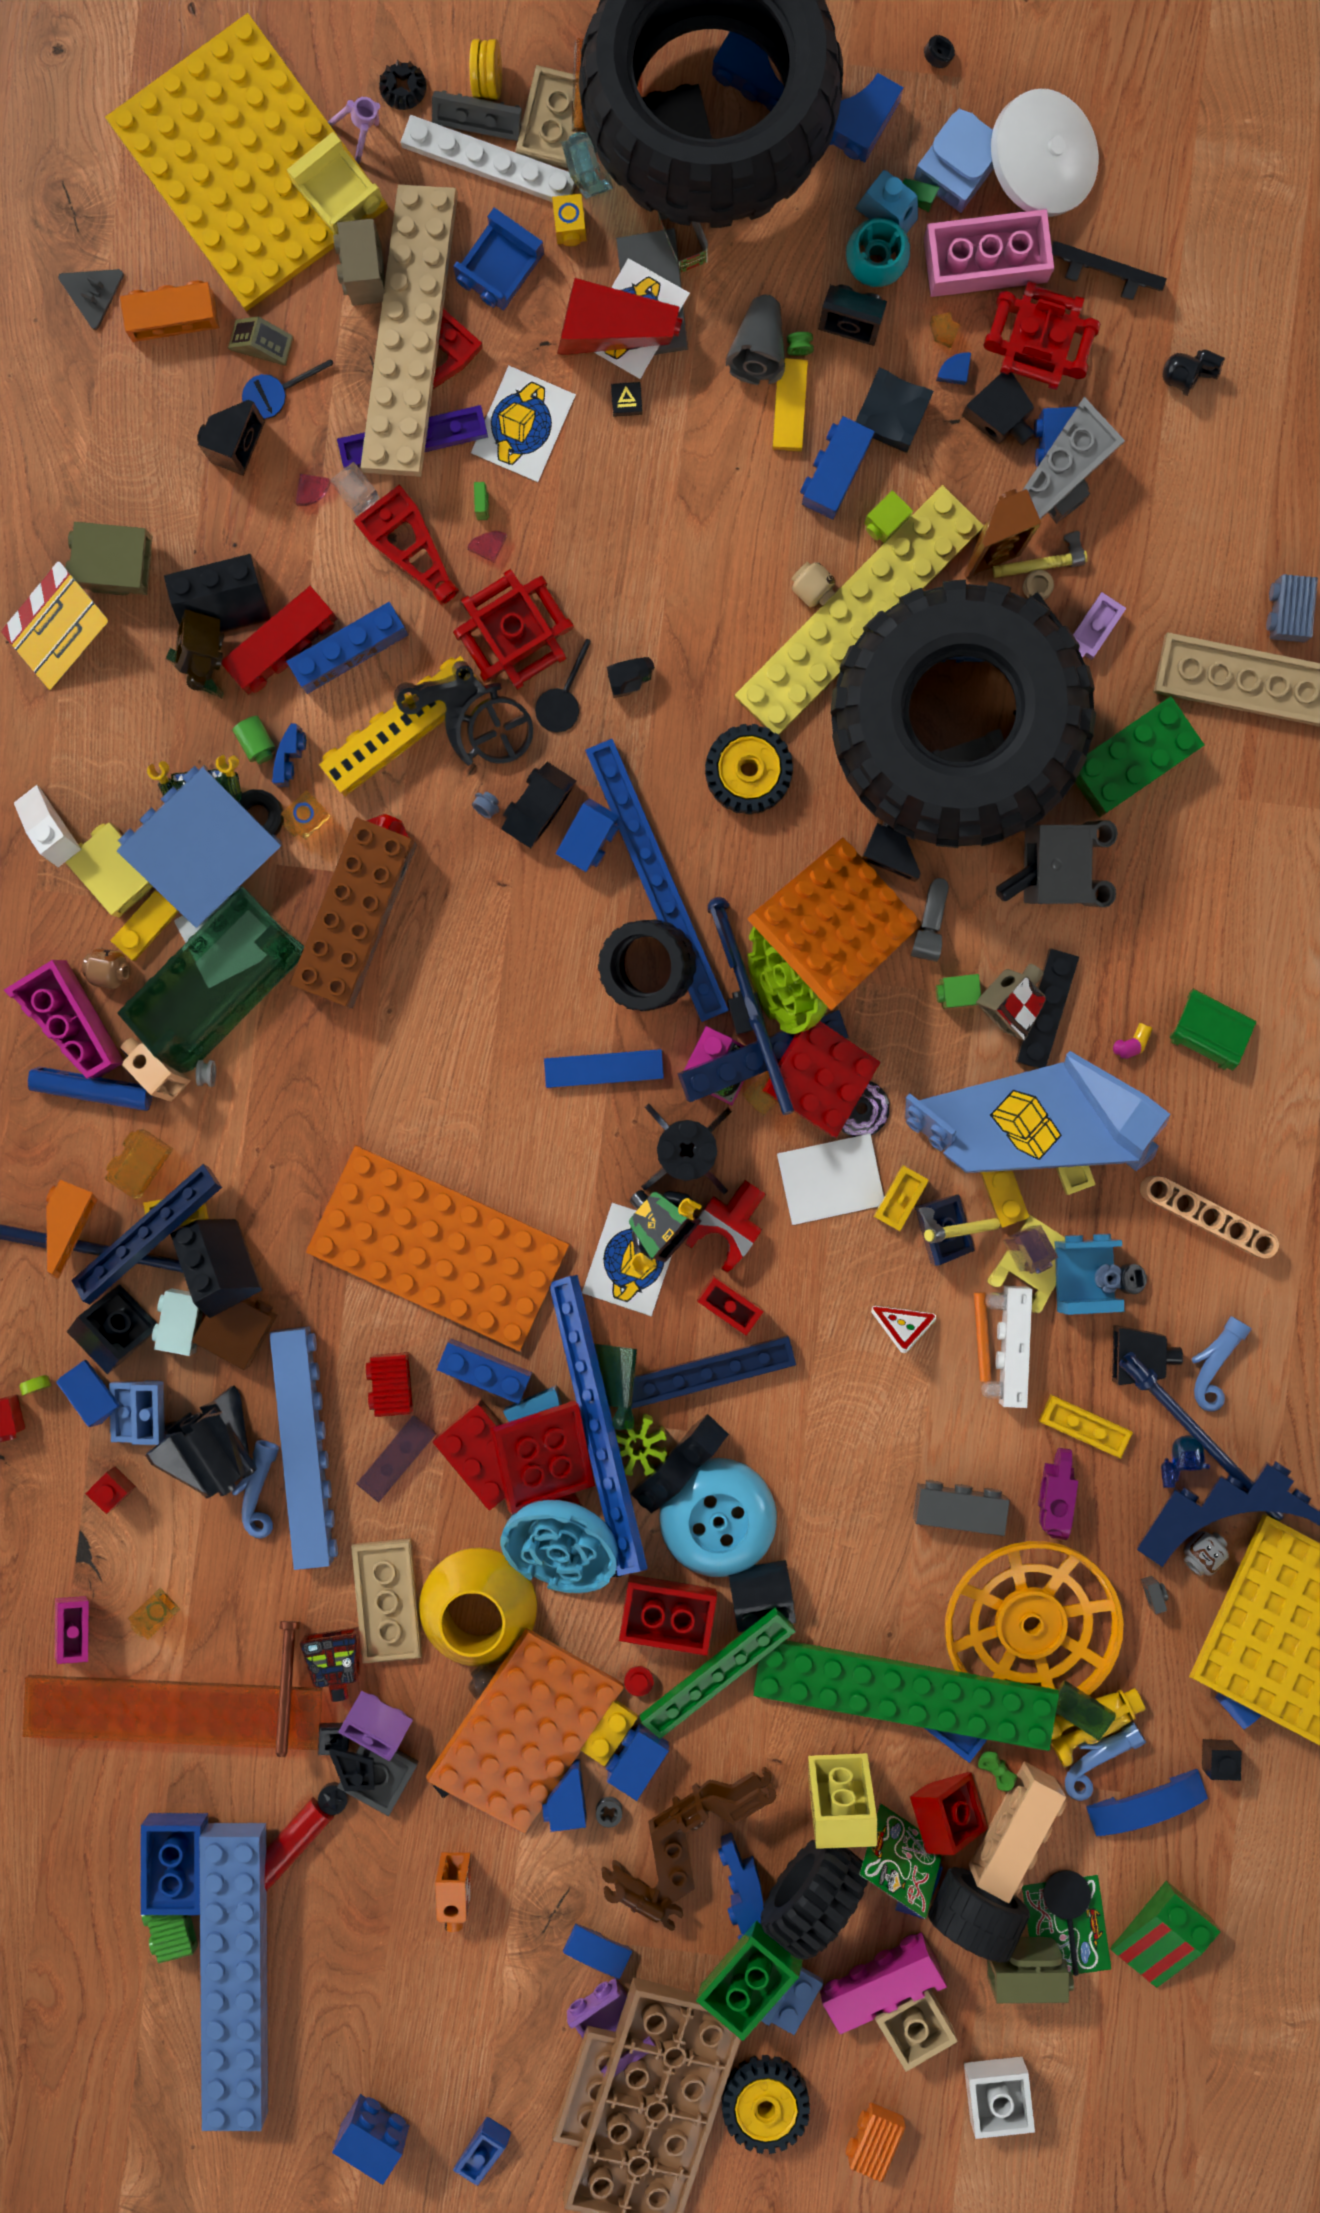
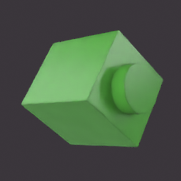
M979 974L942 978L939 980L940 985H936L937 1002L942 1003L943 1009L977 1005L976 1001L981 996Z

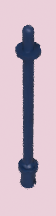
M1130 1352L1126 1354L1123 1358L1127 1362L1121 1359L1119 1366L1135 1380V1386L1139 1390H1148L1229 1474L1245 1484L1243 1489L1247 1491L1253 1481L1157 1383V1373L1153 1369H1148L1136 1357L1135 1353ZM1265 1511L1271 1518L1279 1522L1284 1518L1281 1512Z

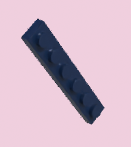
M840 1010L825 1013L820 1021L843 1037L849 1038ZM781 1031L769 1036L778 1063L795 1034ZM758 1041L677 1074L687 1101L693 1102L768 1070Z
M202 1164L71 1280L83 1302L89 1305L93 1303L222 1188L208 1166Z
M787 1335L618 1380L617 1384L624 1410L627 1411L796 1365L789 1336Z

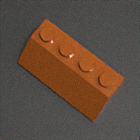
M1013 489L999 497L1000 500L994 506L989 519L985 522V526L978 537L964 573L966 579L991 569L993 566H998L1021 556L1041 525V520L1027 489L1018 493L1016 489Z

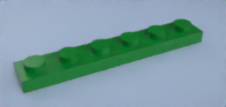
M772 1609L639 1715L641 1723L661 1739L796 1632L794 1625L778 1609Z

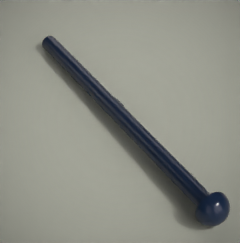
M715 897L708 903L707 911L713 916L730 969L733 968L750 1017L749 1022L754 1029L782 1114H791L794 1112L726 913V909L730 905L726 899Z
M0 1224V1239L47 1248V1233ZM78 1240L73 1251L99 1256L110 1246ZM147 1254L137 1263L183 1273L180 1262L176 1259Z

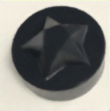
M935 35L930 38L924 47V56L932 66L945 68L954 58L955 49L949 39L941 35Z
M1136 1264L1123 1265L1120 1268L1122 1272L1120 1274L1121 1288L1119 1289L1126 1294H1138L1143 1291L1147 1283L1144 1269Z
M338 1782L326 1784L318 1796L320 1809L329 1815L341 1813L349 1800V1794L337 1788Z

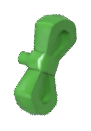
M986 1751L982 1753L978 1760V1767L990 1771L996 1777V1784L999 1790H1012L1016 1785L1017 1775L1007 1770L1006 1762L1000 1760L996 1752Z

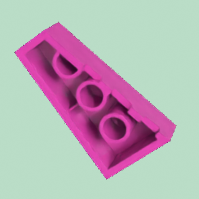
M51 960L4 989L10 998H14L19 1003L24 1013L36 1021L42 1028L41 1031L61 1048L60 1051L87 1079L102 1077L122 1065L124 1061L67 960Z
M921 1932L917 1935L912 1934L905 1937L900 1942V1945L891 1950L886 1949L879 1952L874 1960L866 1965L860 1964L855 1966L842 1979L829 1981L823 1990L820 1991L822 2004L838 2032L843 2034L874 2020L876 2012L880 2010L884 2013H890L898 2009L902 2000L911 1997L915 2002L925 1997V1990L935 1986L937 1991L947 1988L940 1963Z

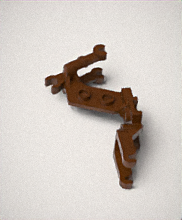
M763 1767L762 1773L764 1776L762 1778L755 1772H751L734 1784L708 1780L699 1787L696 1783L692 1786L693 1793L684 1799L679 1800L677 1796L672 1798L673 1806L648 1821L658 1875V1882L655 1888H650L642 1883L639 1878H634L622 1871L620 1863L613 1860V1872H610L605 1866L601 1868L602 1878L607 1883H614L616 1891H612L608 1886H605L603 1888L605 1899L610 1903L621 1902L631 1908L632 1912H638L654 1922L661 1921L665 1928L673 1931L675 1923L668 1919V1916L676 1914L682 1919L684 1915L682 1908L672 1903L695 1889L685 1833L689 1830L693 1831L700 1828L709 1818L707 1811H711L729 1823L736 1825L764 1806L773 1803L777 1795L774 1786L770 1783L771 1775L769 1770ZM767 1786L768 1794H764L760 1789Z

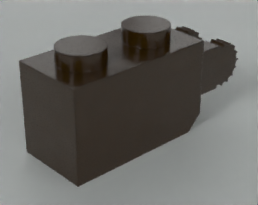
M185 609L177 631L175 668L179 672L187 674L186 683L188 687L194 691H201L205 686V681L211 679L214 669H220L223 653L219 651L222 647L224 633L220 632V619Z

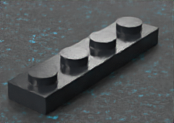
M1052 948L1048 950L1042 970L1044 974L1039 980L1037 987L1045 995L1046 1001L1026 1039L1021 1040L1015 1062L1037 1069L1047 1066L1079 960L1078 956Z

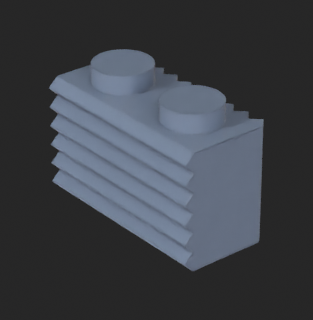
M1284 574L1275 583L1271 584L1269 600L1273 601V610L1268 614L1266 629L1270 631V639L1305 643L1312 638L1317 577Z

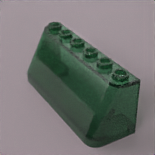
M241 886L168 959L167 963L126 1002L117 1014L154 1057L180 1073L189 1072L196 1067L198 1060H203L299 962L304 945L247 889Z

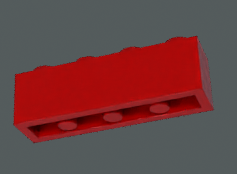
M310 585L222 659L221 665L248 695L252 692L257 693L266 686V680L274 673L279 674L289 666L286 661L310 648L313 644L312 641L319 635L324 636L329 633L335 626L334 622L338 619Z

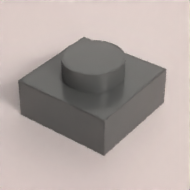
M1153 1576L1141 1579L1149 1608L1155 1614L1167 1611L1165 1601L1169 1599L1164 1584L1159 1583Z

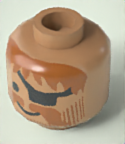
M97 948L84 958L82 971L90 984L115 989L128 979L130 966L121 952Z

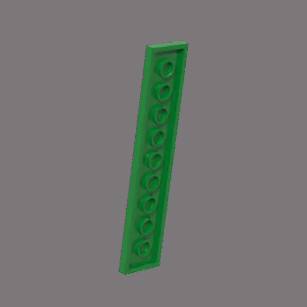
M785 1640L758 1661L753 1696L1049 1751L1059 1690Z

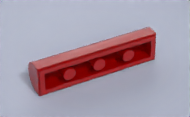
M314 1797L307 1802L266 1848V1892L334 1818V1815L326 1814L320 1809L318 1801Z

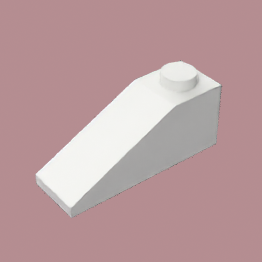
M38 785L14 802L26 834L40 855L52 864L60 867L81 850Z

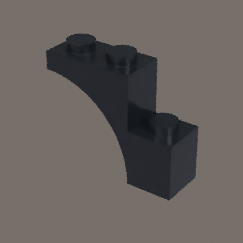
M705 1415L691 1427L676 1447L666 1456L665 1461L661 1462L652 1474H649L636 1485L630 1494L643 1508H646L652 1514L682 1490L697 1468L715 1454L729 1433L711 1416Z

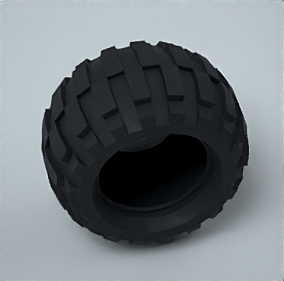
M966 579L943 581L942 587L927 591L918 588L899 597V603L886 612L879 611L863 627V634L855 645L849 646L839 667L840 674L836 688L833 689L830 713L832 715V738L841 768L860 801L875 817L894 828V831L913 840L918 839L936 844V846L950 848L972 845L985 846L1001 842L1009 836L1027 830L1042 820L1049 811L1061 802L1076 781L1087 759L1090 743L1094 736L1096 712L1094 711L1093 692L1095 687L1090 667L1084 663L1079 652V643L1067 626L1062 627L1050 615L1051 610L1033 597L1027 600L1011 592V587L989 581L988 586L966 584ZM961 656L979 658L998 668L1009 681L1016 700L1015 722L1004 743L988 756L970 762H953L932 754L916 737L909 718L912 692L922 675L943 660Z

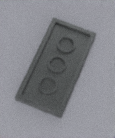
M675 228L666 229L665 231L679 262ZM664 230L616 238L620 272L629 258L682 288L679 263L677 264ZM684 304L678 313V317L683 318L679 336L673 335L670 344L659 346L654 355L688 350Z

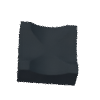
M879 367L855 422L875 431L874 439L907 453L934 391L906 382Z

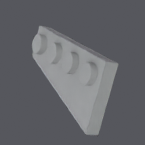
M1085 397L1023 488V490H1028L1040 520L1125 441Z

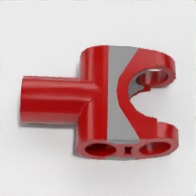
M744 1179L727 1205L713 1196L698 1216L702 1221L688 1236L685 1245L692 1249L698 1239H702L707 1234L718 1233L723 1235L728 1241L729 1250L726 1255L727 1259L721 1269L728 1273L747 1254L762 1231L760 1227L749 1219L766 1194Z

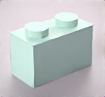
M173 1288L166 1290L164 1295L161 1294L158 1301L157 1311L161 1312L159 1324H155L152 1333V1341H156L154 1350L190 1356L196 1353L197 1344L191 1341L201 1325L203 1312L193 1303L189 1291Z

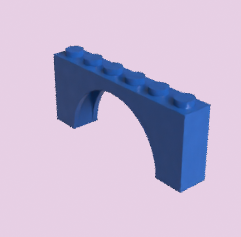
M729 32L713 59L712 75L723 86L734 87L746 99L760 102L771 112L784 91V85L775 75L768 55L764 50L746 37ZM877 73L874 79L862 91L850 98L841 100L838 119L829 145L833 144L842 149L849 158L853 160L859 159L865 163L899 105L904 87Z

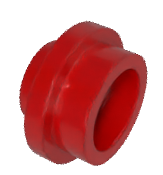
M643 1666L630 1668L624 1678L626 1690L634 1696L648 1694L654 1684L651 1671Z

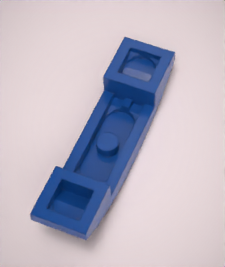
M1194 1769L1169 1778L1170 1783L1117 1801L1112 1797L1086 1806L1095 1835H1113L1147 1827L1175 1817L1208 1799L1199 1770Z

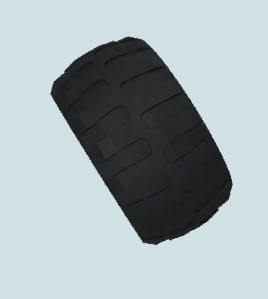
M600 0L597 12L593 14L581 49L579 93L584 125L604 168L619 186H623L642 208L650 212L656 210L666 214L671 222L690 226L691 221L710 223L711 228H722L731 226L733 220L749 217L751 220L759 218L770 212L777 202L783 198L788 199L799 189L811 174V169L822 158L831 142L842 98L843 57L839 42L836 40L835 26L825 0ZM703 29L726 30L742 35L757 44L771 58L782 78L784 91L775 107L763 120L740 134L720 139H702L684 135L661 122L646 106L637 89L646 65L665 44L683 34Z

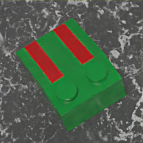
M1166 1880L1110 1949L1157 1988L1201 1956L1221 1931L1208 1914Z

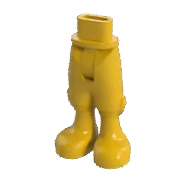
M1136 1688L1125 1693L1119 1690L1117 1693H1111L1085 1703L1079 1702L1071 1709V1713L1055 1716L1051 1745L1064 1768L1073 1763L1072 1752L1078 1745L1083 1742L1087 1744L1098 1743L1103 1737L1117 1731L1131 1720H1135L1136 1714L1146 1710ZM1082 1724L1078 1730L1062 1735V1732L1066 1729Z

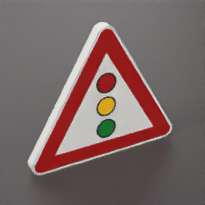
M873 1306L871 1310L874 1317L902 1353H907L936 1320V1315L933 1313Z

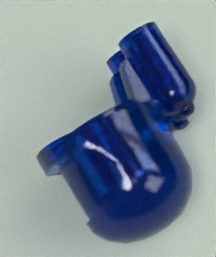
M1192 1435L1180 1436L1173 1442L1172 1462L1165 1458L1161 1464L1163 1488H1176L1180 1471L1210 1470V1465L1205 1464L1204 1448Z

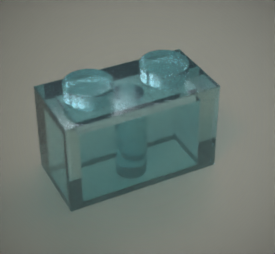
M587 132L574 133L568 140L561 142L570 177L585 199L613 189L609 173L601 163L597 150Z

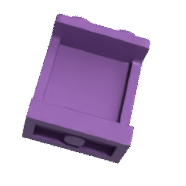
M617 1978L609 1982H602L595 1988L592 1994L584 1999L579 1998L570 2005L567 2010V2023L571 2029L575 2027L582 2038L587 2026L615 2032L628 1994ZM650 2036L643 2040V2043L655 2046ZM629 2050L623 2053L614 2076L625 2070L628 2064L638 2061L648 2053L633 2050L632 2054L629 2053ZM607 2066L601 2068V2072L604 2073L603 2077L605 2076Z

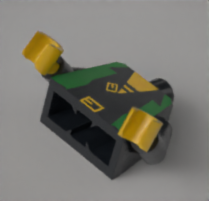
M643 1190L634 1193L630 1203L637 1211L629 1219V1224L633 1229L632 1239L635 1256L630 1262L631 1268L642 1276L646 1265L650 1268L654 1266V1262L650 1260V1257L666 1262L701 1223L702 1220L694 1215L693 1212L696 1208L701 1209L702 1205L694 1202L690 1195L681 1192L667 1191L663 1194L655 1191L650 1196Z

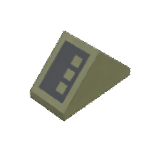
M259 316L237 319L228 349L286 366L294 337Z

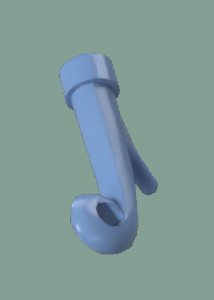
M1232 1316L1225 1324V1329L1208 1348L1192 1358L1193 1363L1206 1359L1195 1383L1194 1396L1198 1405L1203 1410L1209 1412L1219 1410L1225 1402L1223 1391L1217 1386L1209 1385L1240 1341L1242 1339L1245 1340L1252 1329ZM1215 1393L1216 1400L1214 1402H1207L1205 1394Z
M264 1440L256 1441L252 1454V1460L257 1470L250 1476L242 1478L232 1491L233 1495H238L245 1489L241 1512L242 1523L245 1530L251 1536L260 1539L267 1537L271 1533L273 1523L267 1514L255 1512L271 1464L276 1460L279 1450L278 1445ZM260 1520L263 1522V1529L256 1527L254 1521Z
M1134 1722L1123 1727L1122 1731L1100 1739L1098 1743L1087 1744L1083 1742L1078 1745L1080 1749L1091 1751L1078 1760L1067 1772L1065 1789L1072 1799L1083 1801L1092 1795L1093 1784L1084 1775L1086 1772L1132 1748L1136 1750L1147 1743ZM1076 1781L1085 1784V1788L1082 1791H1077L1074 1788Z

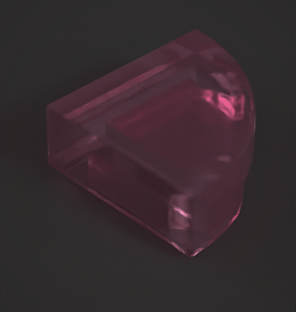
M300 474L296 505L308 506L322 499L330 487V479Z
M500 531L482 534L475 537L469 543L467 549L495 563L507 538V534Z

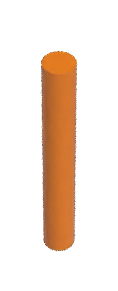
M975 1292L974 1305L979 1375L981 1382L992 1381L986 1292Z

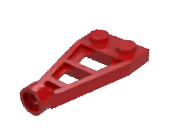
M443 309L438 347L448 355V359L444 364L435 369L433 389L462 371L483 348L482 342L445 309Z
M400 484L353 520L354 524L373 548L429 590L440 605L448 603L458 594L459 589L449 579L418 507ZM404 522H407L413 528L416 542L406 550H399L388 541V535ZM422 549L427 551L433 561V566L425 573L419 572L409 561L410 558ZM439 582H444L436 589V586Z

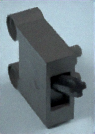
M1107 820L1087 821L1082 825L1031 826L1025 830L1024 869L996 887L997 896L1002 901H1008L1024 890V903H1081L1088 907H1109L1115 901L1116 889L1109 881L1092 880L1093 847H1110L1115 843L1118 835L1115 824ZM1098 829H1099V833H1100L1099 838H1097V830H1098ZM1098 889V897L1096 899L1095 893Z

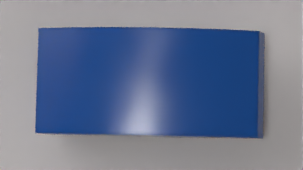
M296 723L290 724L277 750L272 783L277 787H289V779H294V763L290 761V758H302V750H306V733L302 732V728Z
M575 1923L563 1953L587 1966L620 1979L632 1954V1950L626 1945L603 1937L600 1932Z

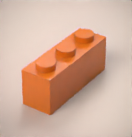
M195 280L188 282L185 286L174 287L164 285L154 291L133 290L128 295L120 296L125 332L132 342L220 328L214 292L208 282Z

